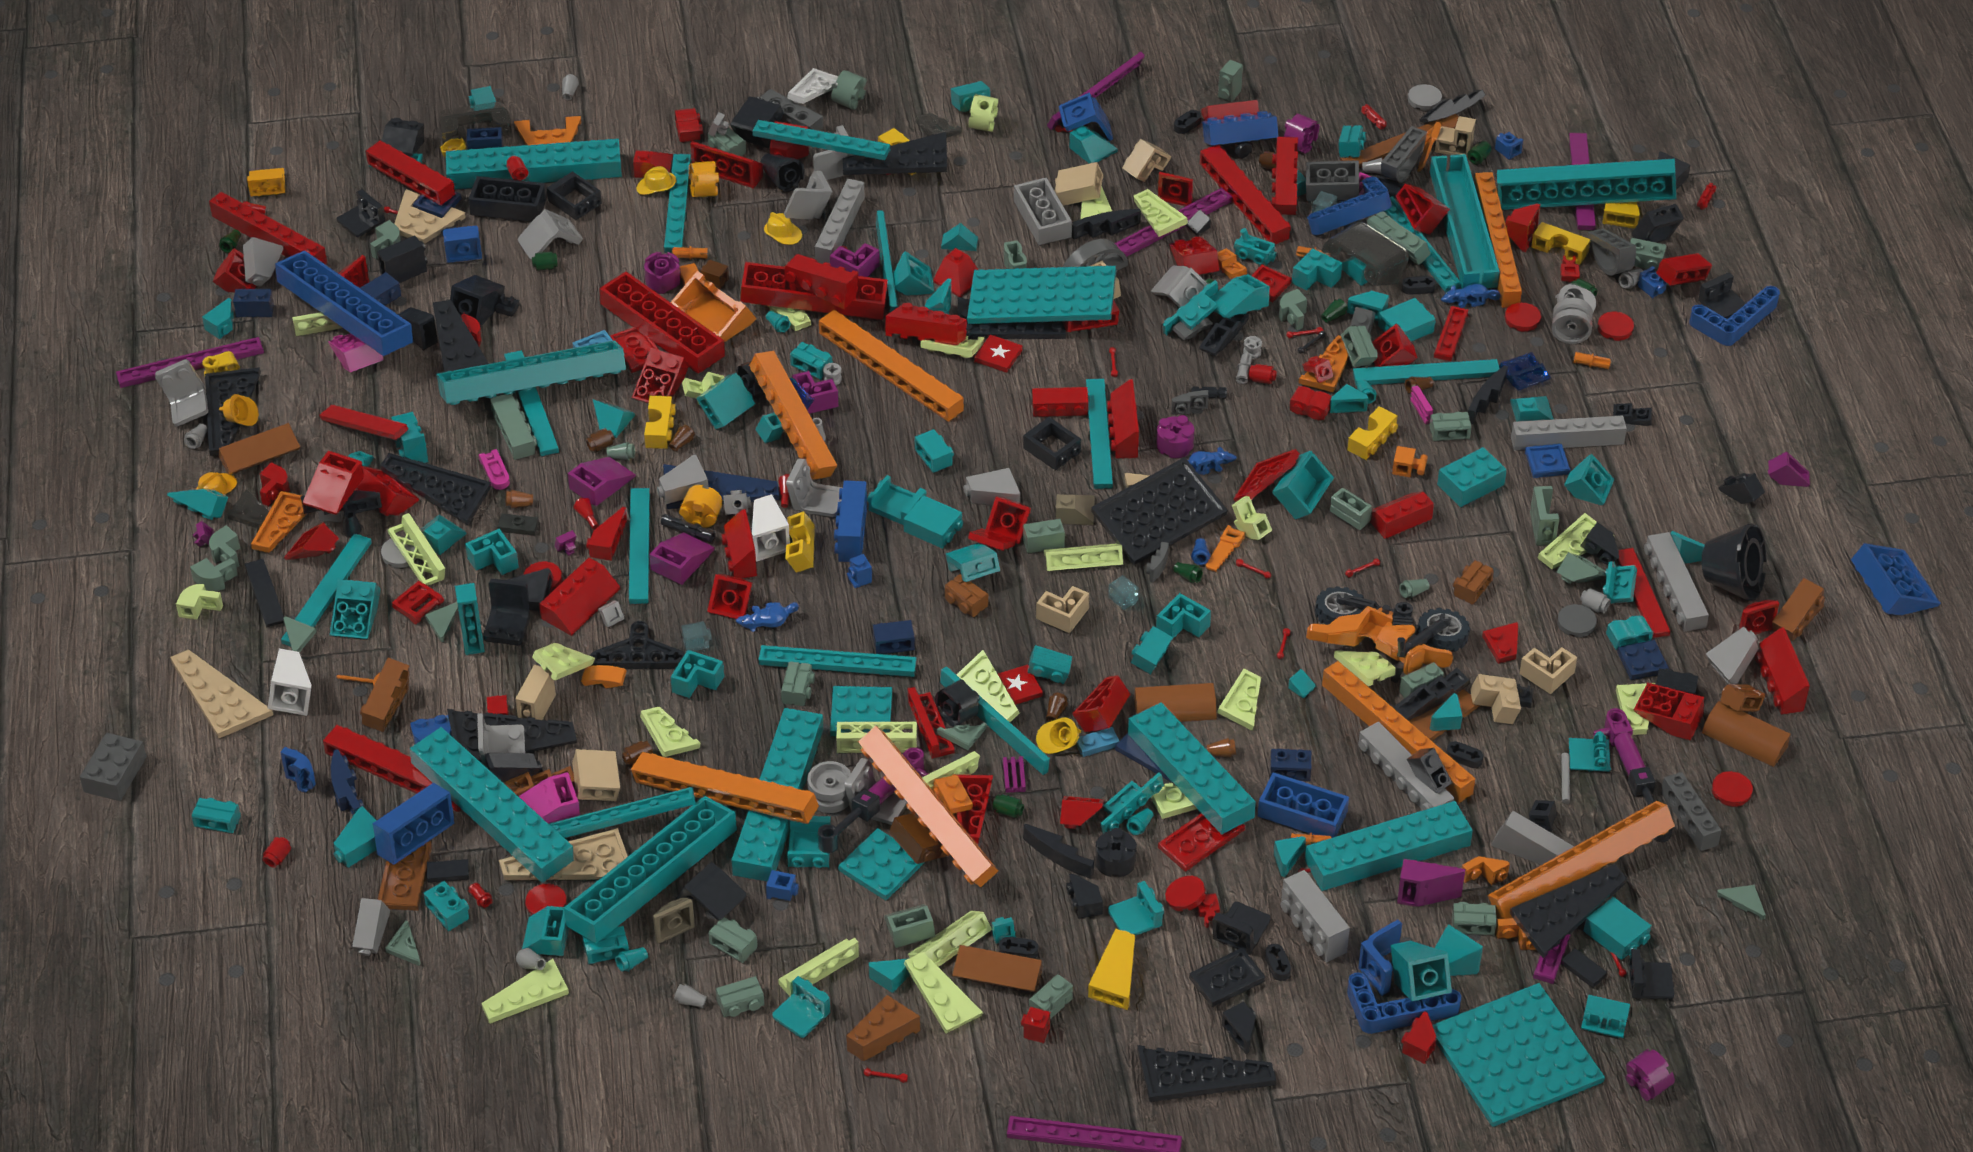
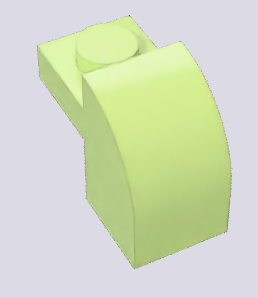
M707 372L702 382L685 378L682 382L684 394L691 398H697L725 377Z
M1244 496L1232 505L1237 518L1234 524L1238 530L1246 532V537L1259 540L1272 531L1266 514L1256 513L1249 496Z
M196 584L182 591L177 600L176 607L179 617L197 620L202 608L221 611L223 602L220 592L206 591L204 584Z

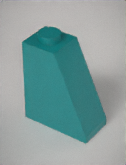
M363 806L357 810L334 842V856L339 863L342 862L347 868L377 850L373 823L377 820Z

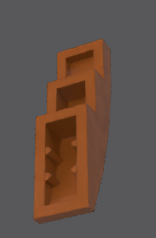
M571 766L551 773L550 769L533 776H530L529 772L503 782L517 796H520L548 777L568 772L573 787L575 786L574 773Z

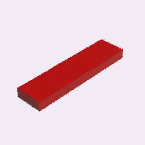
M1451 306L1434 352V358L1452 361L1468 316V309Z

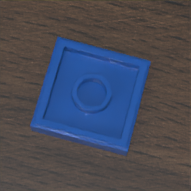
M1562 444L1525 447V454L1533 478L1569 475L1570 467Z

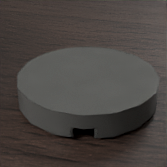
M1573 604L1561 609L1558 614L1557 624L1560 630L1567 635L1572 634L1575 635L1574 637H1585L1594 631L1597 618L1590 608Z

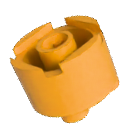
M715 161L689 164V179H691L689 186L692 197L718 196L716 183L719 182L718 172H715Z
M694 485L689 488L680 507L679 514L689 523H698L703 528L710 527L715 524L723 502L722 497L711 487L706 489L702 488L703 485Z

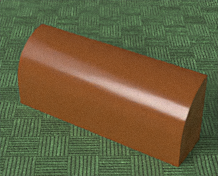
M286 423L219 448V458L227 473L231 475L299 450L300 445L290 424Z
M1213 683L1135 688L1134 702L1136 714L1162 702L1180 722L1216 720V697Z
M1718 701L1710 712L1702 730V734L1772 767L1776 765L1787 749L1791 736L1790 733L1743 711H1736L1730 708V706L1721 703V701Z
M960 945L952 976L1036 992L1043 967L1042 960Z

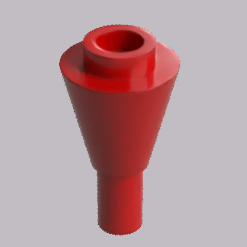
M784 474L778 478L782 496L781 507L787 508L790 496L786 481L790 474Z
M579 498L576 500L573 509L588 521L592 529L599 527L594 518L590 499Z

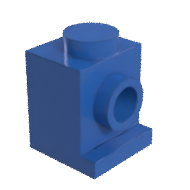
M1510 132L1506 134L1500 133L1496 138L1495 150L1510 160L1522 153L1523 139H1518Z
M1654 266L1640 273L1638 287L1651 298L1662 294L1666 290L1667 283L1656 274Z
M864 554L850 559L847 577L854 588L872 583V567Z
M772 870L766 884L767 899L774 897L791 901L792 895L796 896L799 889V884L796 883V875Z

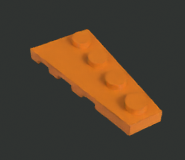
M1339 335L1329 344L1323 355L1320 354L1319 358L1330 361L1333 377L1318 383L1315 373L1306 372L1299 378V384L1334 392L1349 359L1343 340Z
M283 491L279 493L251 543L252 549L270 553L303 519L306 514H304L300 498L302 495Z

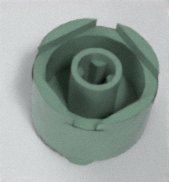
M843 70L836 80L838 85L837 88H833L831 99L840 105L855 110L858 100H862L865 96L866 90H864L867 79L850 71Z

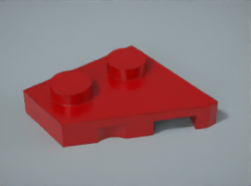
M1517 622L1483 631L1482 637L1498 664L1516 659Z

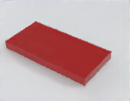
M1201 813L1160 841L1158 848L1186 872L1245 830V825L1241 824L1221 835Z

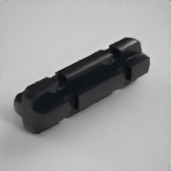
M1193 386L1191 388V392L1208 390V398H1216V396H1219V398L1227 397L1226 387H1219L1217 389V387L1199 388V386Z

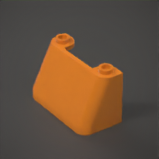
M697 271L671 301L673 305L722 338L724 342L753 324L757 318L746 305L740 301L733 300Z

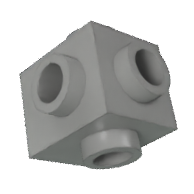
M742 490L730 491L731 495H723L725 515L733 514L734 517L741 510L746 509V512H748V508H751L750 497H746V493H742ZM736 500L741 502L739 507L734 506Z

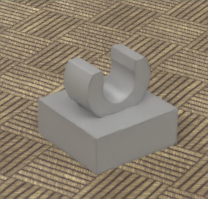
M718 112L708 132L709 135L714 137L717 131L721 135L726 134L730 124L722 121L725 116L724 114Z
M613 601L599 608L606 627H610L625 619L618 601Z

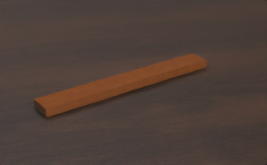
M1453 114L1418 127V129L1427 132L1436 122H1440L1443 127L1455 129L1458 116ZM1405 133L1361 150L1359 157H1341L1340 161H1359V168H1362V162L1379 158L1384 159Z

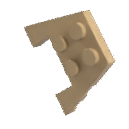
M406 189L394 224L399 228L401 236L409 238L415 235L419 241H423L426 244L440 235L442 230L451 228L459 219L462 221L466 216L465 212L453 207L450 208L443 218L414 208L413 203L420 197V194Z

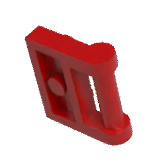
M417 581L392 602V608L408 617L416 625L435 606H440L444 602V598L421 581ZM428 598H431V599H432V600L429 601L426 605H424L420 610H418L417 612L414 611L417 607H419L422 603H424Z

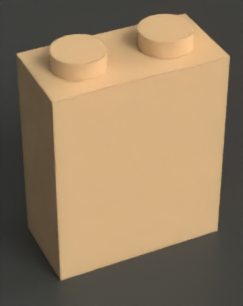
M1097 162L1059 170L1058 176L1055 179L1056 187L1054 191L1063 206L1100 198L1103 173Z
M534 665L516 697L518 718L528 719V717L543 720L556 696L554 680L551 678L552 672L549 669L544 671L538 665Z
M576 749L572 764L577 799L617 801L620 782L616 751Z

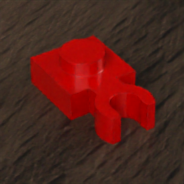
M1563 256L1560 267L1561 281L1573 282L1580 278L1579 264H1575V256H1573L1572 260H1567L1566 256Z
M1216 893L1206 894L1205 899L1197 906L1199 917H1204V926L1206 928H1209V921H1212L1215 914L1220 913Z

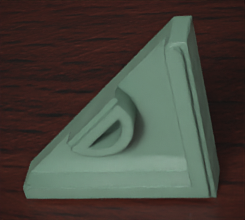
M457 602L426 614V620L441 642H444V637L455 619L454 617L458 610Z
M285 616L283 619L292 651L300 653L315 635L316 629Z
M982 723L977 726H970V724L958 725L948 729L939 727L936 734L969 750L986 730L987 724Z
M1755 885L1717 890L1718 898L1723 897L1731 901L1736 907L1758 915L1761 920L1765 919L1766 914Z
M405 920L385 950L386 953L419 966L421 964L409 923Z

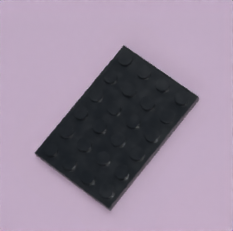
M1185 457L1091 507V512L1117 544L1122 545V551L1133 565L1154 555L1157 550H1160L1161 542L1169 543L1170 546L1228 513L1226 507Z

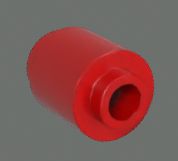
M518 156L508 158L506 167L513 180H524L528 176V169L523 160Z
M1251 365L1249 379L1253 380V382L1271 384L1272 381L1276 380L1277 371L1274 370V366Z
M275 837L263 853V862L269 867L276 868L291 851L290 842L284 837Z

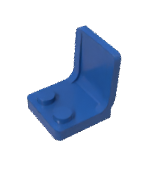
M1090 92L1059 106L1063 126L1066 131L1074 130L1090 122H1097L1108 140L1114 139L1106 114L1097 100L1091 96Z
M477 226L443 230L447 263L482 259Z
M1399 920L1375 932L1368 940L1361 943L1358 969L1367 977L1380 995L1390 992L1393 967L1383 957L1391 952L1392 944L1400 943L1402 923Z

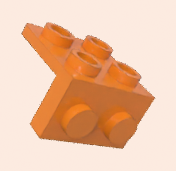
M957 775L934 780L933 792L952 815L953 813L972 809L973 803Z

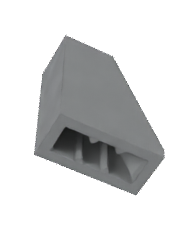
M254 237L243 245L246 282L262 286L269 280L275 269V263L278 262L283 251V246Z
M696 454L660 477V486L657 487L658 495L660 498L663 497L665 504L683 500L689 488L694 485H703L702 488L709 489L708 479Z
M1010 468L966 477L964 493L966 496H969L971 503L993 505L996 496L1020 503V492Z
M1742 627L1706 653L1711 666L1727 684L1734 685L1739 682L1759 649L1756 643L1758 638L1752 631L1748 632L1745 627Z
M361 898L352 945L360 955L370 956V953L377 954L390 915V909L382 900Z

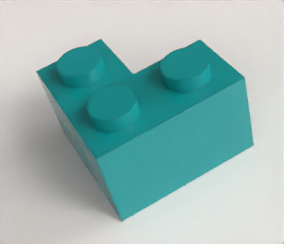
M1312 248L1293 267L1292 284L1306 291L1316 281L1332 288L1341 279L1342 262Z
M500 529L465 543L467 559L476 571L490 564H494L501 575L519 568L517 552Z
M1179 593L1157 615L1156 628L1173 638L1182 629L1200 637L1210 627L1211 610Z
M687 650L671 675L672 693L690 698L698 685L716 690L724 678L723 661Z

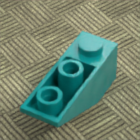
M211 489L167 493V496L173 498V502L180 505L185 504L188 506L187 509L194 512L199 511L203 517L211 520L213 517H222L229 498Z

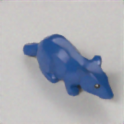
M1471 284L1463 289H1456L1455 286H1452L1451 290L1446 292L1441 298V301L1445 303L1457 301L1459 302V308L1465 307L1467 303H1471L1472 307L1485 304L1487 298L1493 300L1500 299L1501 294L1498 290H1488L1481 284Z
M1218 447L1217 452H1194L1188 462L1198 474L1202 475L1209 474V470L1212 468L1217 472L1222 471L1223 468L1220 464L1233 462L1237 459V456L1224 451L1222 447Z
M774 602L766 603V608L760 609L759 606H753V614L738 617L736 622L745 628H749L751 632H755L756 627L760 626L778 627L786 621L789 614L799 609V605L794 602L784 608L781 606V603Z

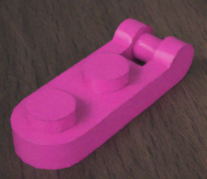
M497 449L491 450V453L478 454L480 463L492 487L498 490L507 488L510 484L509 474Z

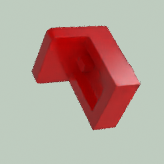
M1314 356L1309 358L1308 362L1302 364L1304 371L1315 373L1318 383L1333 377L1328 359Z

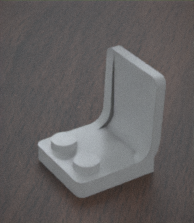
M843 125L836 127V133L834 134L848 136ZM832 150L816 153L813 156L814 171H822L826 180L843 176V158L853 156V154Z
M822 171L813 172L806 188H796L793 191L784 211L786 218L820 219L832 193Z
M544 209L519 236L518 242L529 258L532 259V257H535V253L543 252L552 240L557 237L565 239L570 244L575 243L578 245L583 238L568 218Z
M1172 266L1151 292L1154 295L1169 297L1180 308L1190 302L1194 295H1198L1207 283L1192 268Z
M182 360L155 373L158 384L171 404L172 421L175 427L208 413L205 386L189 360Z
M798 458L786 481L793 510L836 517L838 514V502L842 500L839 499V489L842 487L815 483L811 478L810 467L806 459Z
M478 713V750L481 761L485 766H487L485 753H525L523 725L490 726L485 723L483 713Z
M861 758L845 782L844 787L851 812L852 798L861 790H869L877 783L869 759ZM894 792L880 805V811L871 819L892 825L894 817L902 816L908 802L905 799H900Z

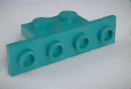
M1214 280L1211 284H1207L1198 295H1194L1190 299V302L1185 306H1181L1172 317H1168L1163 323L1164 334H1169L1173 330L1172 328L1180 321L1192 330L1217 308V304L1210 298L1218 292V282Z
M1158 772L1142 787L1131 781L1103 805L1104 811L1109 814L1101 822L1103 834L1111 831L1113 828H1118L1140 806H1144L1149 798L1161 791L1164 786L1162 774Z

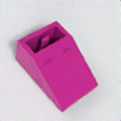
M351 333L344 336L337 335L333 337V340L328 341L343 367L350 373L384 360L381 354Z
M568 772L548 777L518 796L548 824L580 816L579 802Z

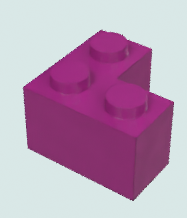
M864 243L854 253L839 246L830 255V264L835 268L839 266L844 267L849 272L853 270L858 271V276L868 277L880 266L879 249Z
M809 371L792 375V384L809 414L839 407L838 390L833 379L814 383Z

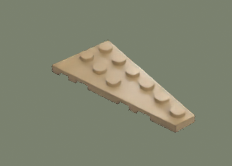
M190 650L170 657L172 664L218 738L273 716V710L268 709V706Z
M618 828L568 841L573 846L574 861L547 880L602 878L628 857ZM513 856L499 860L504 880H538Z

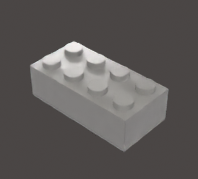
M1047 177L1014 185V203L1038 245L1072 237V221Z
M1303 870L1283 879L1281 908L1292 918L1295 927H1299L1305 940L1313 945L1316 954L1319 957L1321 956L1325 962L1346 954L1350 927L1308 873Z

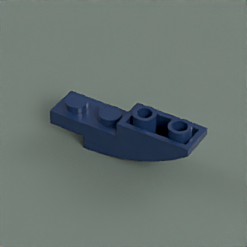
M337 749L334 750L331 761V779L334 795L340 811L349 809L352 816H354L360 807H364L362 800H357L356 798L357 793L354 781L357 780L354 770L348 768L349 763L346 756H342Z

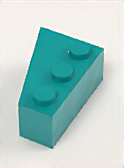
M409 412L391 417L393 421L407 424L408 430L402 436L394 440L396 448H400L398 450L399 456L423 463L429 462L425 436L423 433H420L421 427L417 425L418 421L414 413Z

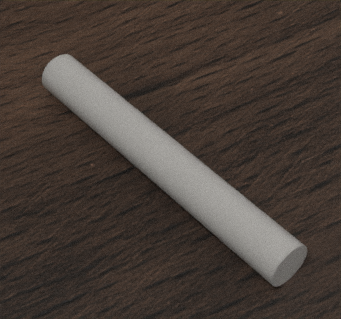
M1562 753V803L1569 804V754Z

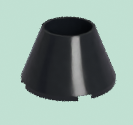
M1750 523L1708 540L1702 552L1704 579L1748 601L1756 600L1759 597L1766 577V573H1763V562H1767L1766 544L1760 527Z

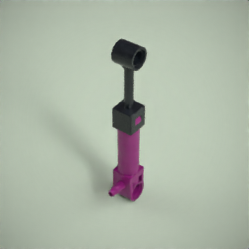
M1618 708L1610 709L1606 714L1604 728L1594 731L1593 735L1601 731L1608 736L1611 745L1616 747L1629 776L1628 784L1634 797L1644 796L1647 805L1655 802L1652 794L1656 781L1650 768L1646 767L1632 737L1633 730L1625 712ZM1673 828L1669 829L1666 834L1659 835L1653 839L1658 842L1668 841L1671 838Z
M909 748L903 753L904 757L921 777L929 774L924 771V753L921 749ZM882 777L869 790H861L852 798V812L836 827L826 824L818 829L819 850L824 853L837 851L839 847V834L858 817L868 822L880 811V805L894 793L896 787L894 785L890 786Z

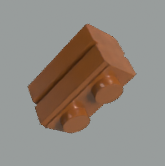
M1476 560L1470 566L1466 565L1462 576L1457 577L1453 583L1455 588L1454 596L1461 600L1464 599L1473 605L1492 582L1493 568L1483 565V563Z
M961 574L945 585V599L950 604L954 603L964 614L968 613L970 616L975 617L988 606V594L971 581L964 582Z
M1728 684L1723 688L1720 700L1721 703L1730 706V708L1736 711H1758L1765 698V693L1755 690L1750 685Z

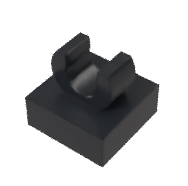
M502 294L499 298V303L495 307L496 313L512 317L519 308L520 302L514 299L513 296L509 298Z
M1517 684L1521 707L1531 708L1534 688H1531L1530 685L1522 687L1520 684Z

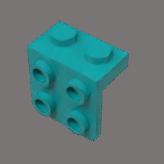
M1145 881L1137 883V896L1108 907V912L1118 929L1128 931L1135 936L1162 926L1163 914L1165 913L1161 902L1158 903L1155 898L1154 890L1151 887L1149 888Z
M797 976L792 981L793 994L773 1012L772 1016L774 1020L800 1038H804L831 1013L830 997L826 992L815 988L810 981Z

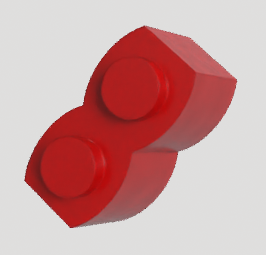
M695 108L675 110V123L679 141L700 140V134H703L702 124H699L700 114L696 113Z
M1298 386L1290 400V411L1295 414L1307 415L1312 419L1324 420L1330 410L1332 396L1325 392H1315L1308 387Z

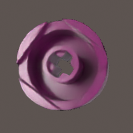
M1296 114L1292 119L1286 121V131L1283 137H1298L1297 151L1305 154L1312 149V141L1317 140L1320 125L1311 118Z
M655 252L645 259V282L649 288L655 290L658 294H664L666 291L680 285V264L676 255L669 252L667 254Z
M1184 415L1162 418L1157 427L1158 451L1163 455L1164 453L1169 455V458L1176 459L1187 456L1194 447L1193 424Z
M1646 1049L1626 1064L1628 1073L1625 1076L1626 1081L1632 1087L1636 1086L1640 1090L1642 1098L1646 1101L1655 1098L1675 1082L1673 1072L1669 1074L1666 1069L1669 1066L1667 1061L1656 1050L1652 1049L1649 1051V1049Z

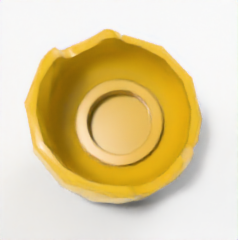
M463 138L450 139L440 147L445 159L446 151L467 150Z

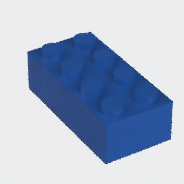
M1259 111L1257 115L1243 113L1240 114L1241 117L1226 115L1224 119H1217V117L1207 118V121H1202L1204 142L1212 146L1278 137L1277 117L1267 111Z
M844 481L843 488L839 489V499L842 500L838 502L837 513H840V515H836V527L838 529L834 530V541H837L835 542V554H838V562H850L851 558L862 555L867 515V481Z
M1273 772L1259 800L1258 817L1312 833L1313 835H1326L1333 838L1337 836L1347 815L1349 797Z
M432 783L375 821L373 829L377 855L394 865L455 824L450 792Z

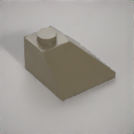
M1057 494L1056 519H1061L1062 524L1094 525V514L1091 512V507L1094 506L1095 495Z
M680 898L671 901L653 915L657 944L695 927L691 899Z

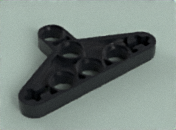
M636 621L631 625L630 638L595 650L590 656L595 658L591 666L606 665L624 669H676L685 653L648 638L647 623ZM638 628L644 629V631L641 633L635 632V630ZM635 643H643V644H644V645L641 646V647H635V646H634ZM617 657L623 658L620 662L613 661ZM636 657L642 658L640 662L633 661ZM655 657L662 658L659 662L652 661Z

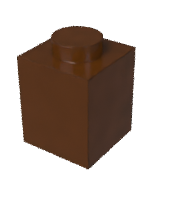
M709 260L700 270V273L705 276L704 278L712 282L719 290L729 280L728 266L716 261Z

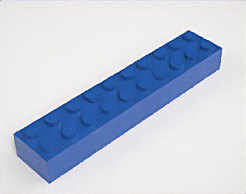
M305 250L275 263L277 282L382 356L388 355L413 342L412 327L408 321Z

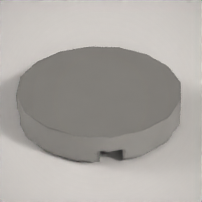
M1417 85L1412 87L1408 93L1409 104L1414 108H1420L1422 111H1430L1442 101L1441 91L1432 85Z
M392 538L383 544L381 555L384 563L390 564L394 568L409 566ZM406 544L404 547L408 551L414 552L415 547Z

